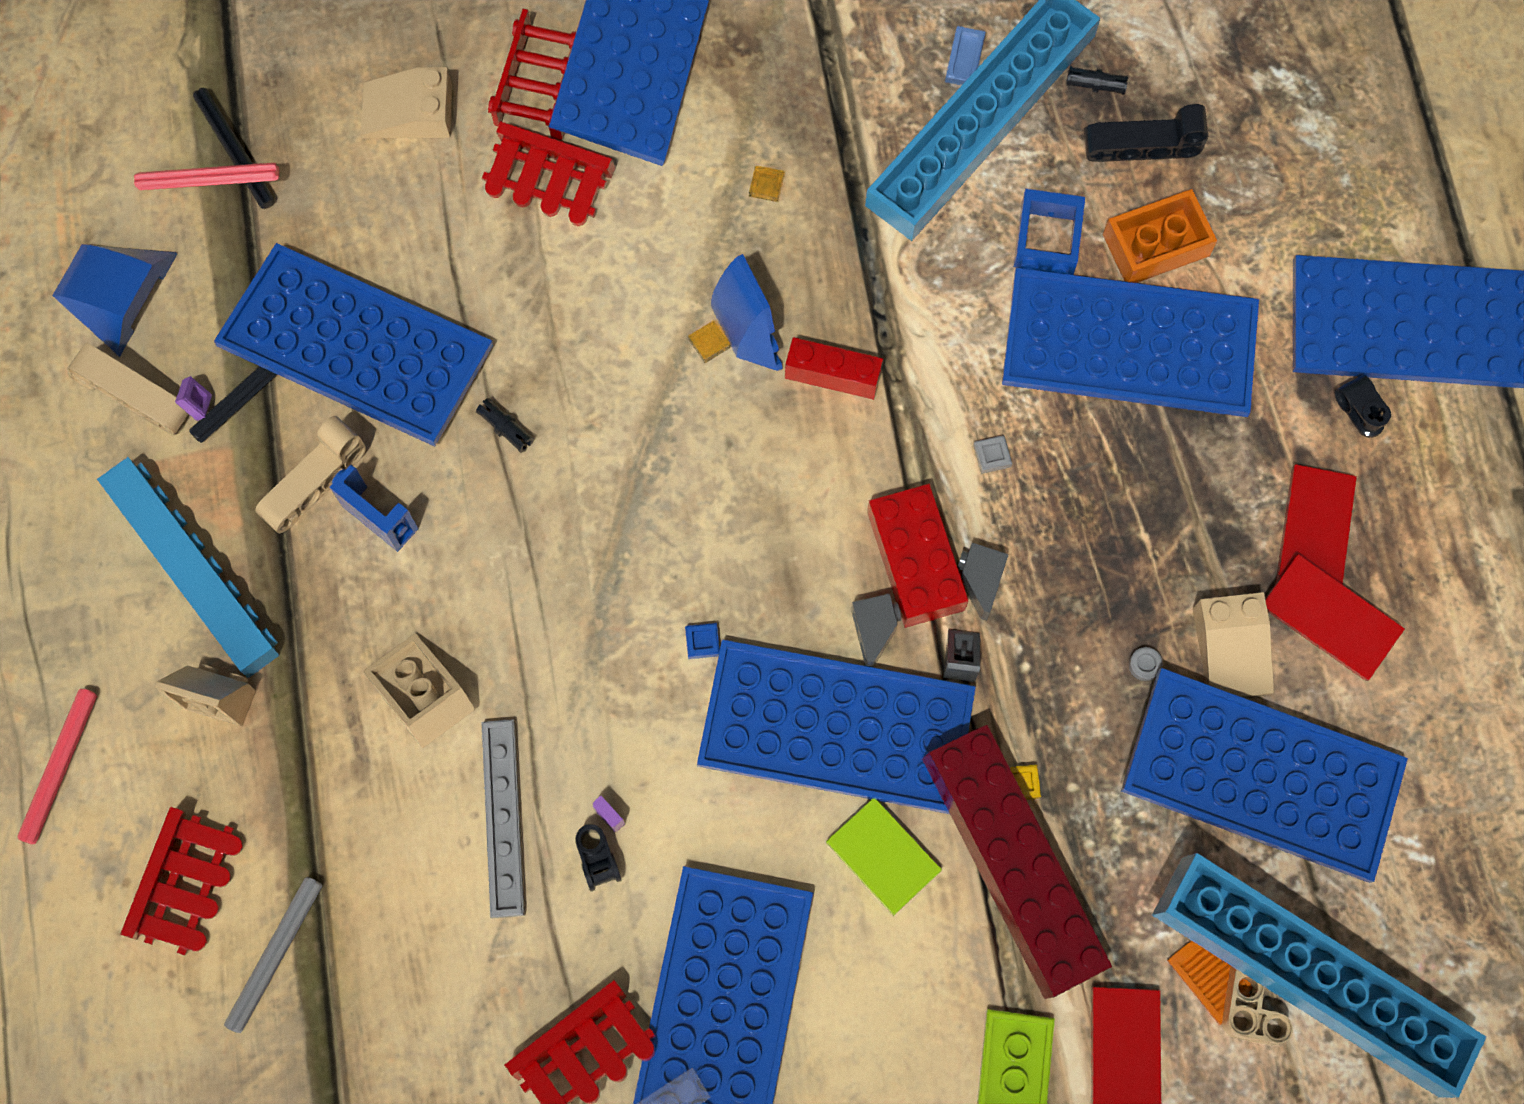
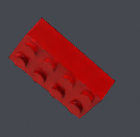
M930 484L869 500L867 514L895 600L900 609L904 628L965 611L969 601Z

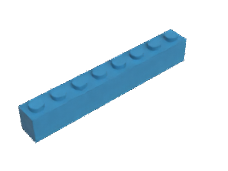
M127 457L97 478L98 482L237 668L247 678H250L279 656V653L274 648L278 644L277 640L267 628L263 631L260 630L255 623L260 618L249 604L244 607L241 605L237 598L242 594L231 580L226 583L219 575L223 572V569L213 556L208 559L204 556L201 550L205 548V545L194 532L191 535L186 532L183 527L188 523L177 509L172 512L166 505L170 499L159 485L155 488L152 487L148 481L152 478V475L141 462L135 465Z

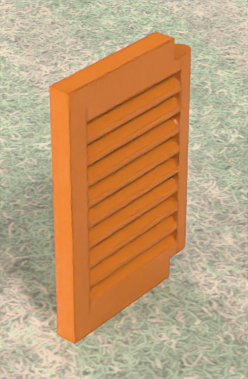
M1190 941L1167 961L1215 1021L1221 1025L1223 1023L1224 1003L1231 965L1195 942ZM1241 979L1238 984L1239 991L1243 996L1250 997L1251 983Z

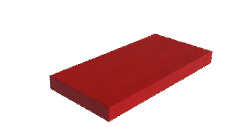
M1294 464L1291 471L1276 582L1293 558L1299 554L1343 585L1357 476Z
M1299 554L1293 558L1265 598L1268 613L1365 681L1370 680L1405 630L1401 625Z
M1091 988V1104H1161L1160 990Z

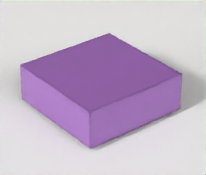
M190 376L182 380L175 403L198 421L205 418L212 394Z
M599 796L592 803L596 813L614 832H617L625 825L621 816L602 796Z

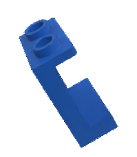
M350 465L346 470L342 469L333 478L332 485L329 488L341 506L395 551L398 552L417 532L418 527L410 512L400 503L385 517L361 497V494L367 489V485L353 465Z

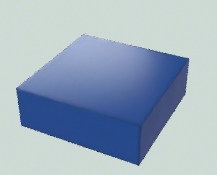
M717 623L685 626L688 660L719 657Z

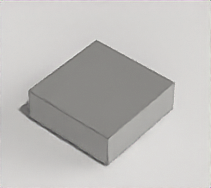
M1004 435L974 442L973 447L981 474L1012 466Z

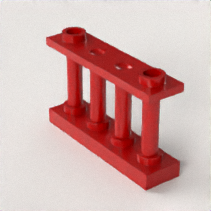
M522 9L520 18L515 19L513 23V41L496 95L490 97L488 104V113L492 115L494 126H498L499 122H502L504 113L545 122V125L549 126L553 113L552 108H549L547 111L508 102L512 88L553 96L556 102L561 83L557 82L554 85L518 77L516 73L520 62L559 70L564 75L569 57L560 59L524 51L527 38L532 37L569 45V49H571L576 35L575 31H572L570 34L531 25L528 9ZM549 127L551 138L563 141L565 133Z

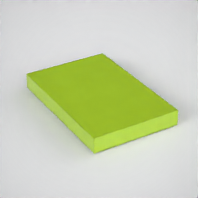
M876 799L868 802L826 841V844L893 916L942 871Z
M986 1010L977 1104H1047L1055 1018Z

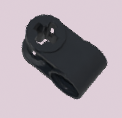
M1361 375L1335 390L1334 394L1338 405L1348 415L1361 435L1373 438L1382 433L1385 425L1391 418V411L1376 391L1373 382L1366 375Z
M593 824L581 827L576 833L575 841L590 892L594 891L598 885L613 880L616 882L622 881L613 852L611 853L607 838L602 829ZM590 832L597 833L600 836V843L594 849H586L582 843L583 837Z

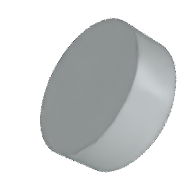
M1148 647L1136 650L1129 660L1131 674L1141 681L1154 679L1157 676L1158 670L1163 666L1160 654Z

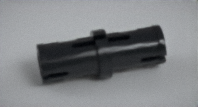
M1070 66L1066 85L1090 88L1092 92L1096 93L1102 90L1125 95L1128 75L1102 72L1103 69L1096 68V71Z
M490 398L483 400L482 402L490 412L479 404L476 413L494 427V432L499 437L504 436L520 453L526 451L525 444L519 439H522L530 447L534 438L515 423L516 419L511 414L506 415Z

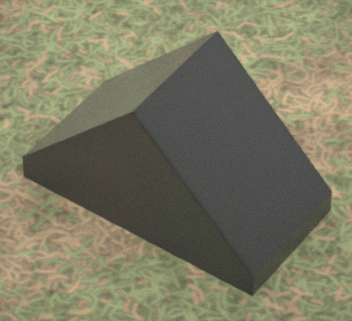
M948 629L943 678L975 682L980 671V633Z

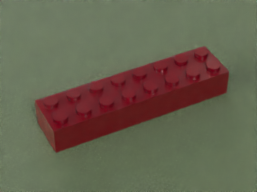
M986 724L924 756L922 760L1043 998H1054L1113 967L988 725Z

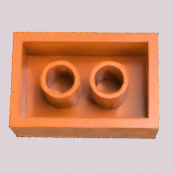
M1192 189L1108 219L1103 232V237L1124 281L1138 283L1209 257L1217 243L1215 234Z

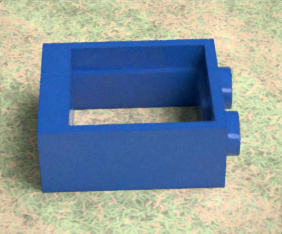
M1025 189L1021 203L1013 267L1074 275L1079 256L1085 197ZM1030 214L1073 220L1069 255L1025 249Z

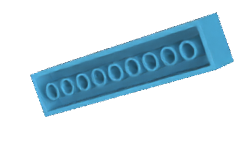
M1039 0L867 189L865 206L909 240L913 241L1096 35L1100 17L1076 0Z
M1195 853L1182 857L1152 916L1439 1098H1459L1486 1040V1036L1200 854Z

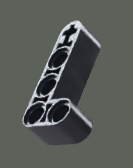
M1190 104L1180 108L1175 119L1099 122L1084 128L1086 157L1092 162L1191 158L1203 151L1209 137L1206 109L1201 104Z

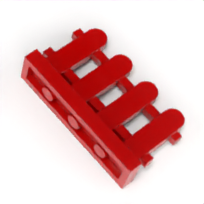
M500 121L496 133L501 140V145L495 143L493 152L497 153L493 166L490 173L484 171L482 180L486 181L485 190L487 194L492 198H499L504 193L505 188L513 190V200L519 207L529 206L533 197L542 200L541 210L548 217L557 215L560 207L569 209V220L575 226L584 225L588 216L594 218L596 209L592 208L597 192L599 188L605 190L607 181L603 180V176L612 179L616 168L612 158ZM520 148L529 151V153L519 152ZM551 158L557 160V162L555 164L547 161V159ZM516 160L525 163L518 182L509 180ZM578 167L584 169L585 171L584 173L576 171L575 168ZM544 169L552 172L545 192L536 189ZM571 179L580 181L573 201L564 198Z
M170 807L120 935L138 940L139 934L146 936L144 943L153 945L155 939L179 946L177 953L186 956L187 950L200 951L206 946L207 938L202 932L196 930L200 917L212 919L218 914L219 906L217 902L208 898L212 886L221 888L229 884L231 874L226 868L221 867L220 864L224 854L229 856L238 855L243 849V843L239 837L232 835L234 830L232 827L225 825L222 832L201 825V817L193 815L191 821L186 820V813L184 811ZM177 839L183 840L179 852L172 851ZM192 843L214 850L215 854L212 862L209 863L187 856ZM164 870L171 872L166 884L160 883ZM182 875L203 882L199 895L176 888L179 876ZM152 902L158 903L154 916L148 915ZM167 907L191 914L187 927L163 920Z
M613 980L504 1064V1066L516 1080L519 1081L522 1078L525 1080L520 1087L525 1093L531 1090L541 1104H569L578 1096L584 1103L594 1104L599 1100L601 1094L596 1082L605 1075L616 1083L624 1081L628 1075V1069L623 1061L634 1053L641 1061H648L653 1058L655 1046L651 1039L655 1037V1034L650 1028L645 1032L630 1013L635 1007L630 1000L623 1004L622 1000L627 996L616 981ZM606 1014L607 1018L596 1025L595 1021ZM613 1025L628 1044L618 1053L603 1034ZM578 1035L580 1039L569 1046L567 1043ZM585 1047L588 1048L600 1065L591 1074L587 1072L576 1056ZM551 1057L553 1060L542 1068L540 1064ZM558 1068L572 1086V1089L563 1096L548 1077Z

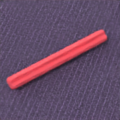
M273 162L138 172L134 175V185L139 190L276 181L279 179L280 170L279 166Z
M80 688L76 694L17 835V838L22 842L35 844L39 838L97 698V694L90 690Z

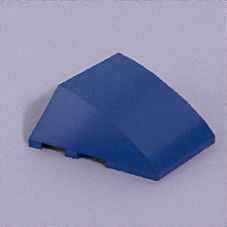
M82 244L52 296L120 357L134 333L131 325L157 279L164 280L177 253Z
M741 254L729 264L721 275L713 291L711 308L737 358L779 371L783 367L776 354L779 351L778 344L772 335L775 332L771 309L744 255Z

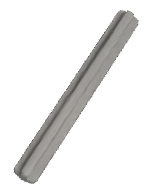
M310 877L304 878L224 1023V1026L235 1033L243 1031L321 890L322 885L320 882Z

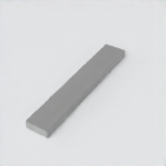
M512 719L481 722L490 918L525 916L515 721Z

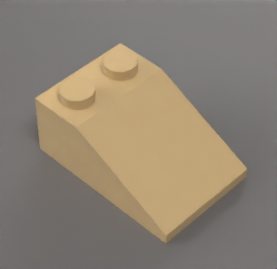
M417 67L364 82L361 138H450L453 85L448 68Z
M1264 592L1200 599L1193 608L1206 684L1242 698L1273 695L1270 621Z
M416 633L363 671L422 749L475 710L462 687Z
M200 664L198 668L187 665L158 680L154 687L182 709L238 726H243L256 691L247 683L249 679L234 673H230L229 677L218 675L217 669L204 664Z

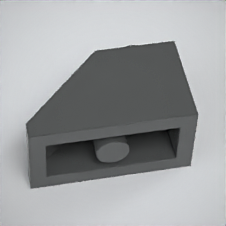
M972 543L969 552L962 551L957 568L963 570L961 580L964 589L979 617L987 621L1009 554Z
M890 594L852 602L851 613L864 664L868 667L875 666L895 634L897 622L901 621L898 603H892Z

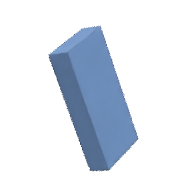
M957 26L945 82L963 85L978 68L985 31Z

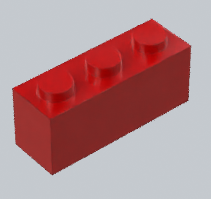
M792 337L785 363V379L874 400L882 370L883 358Z

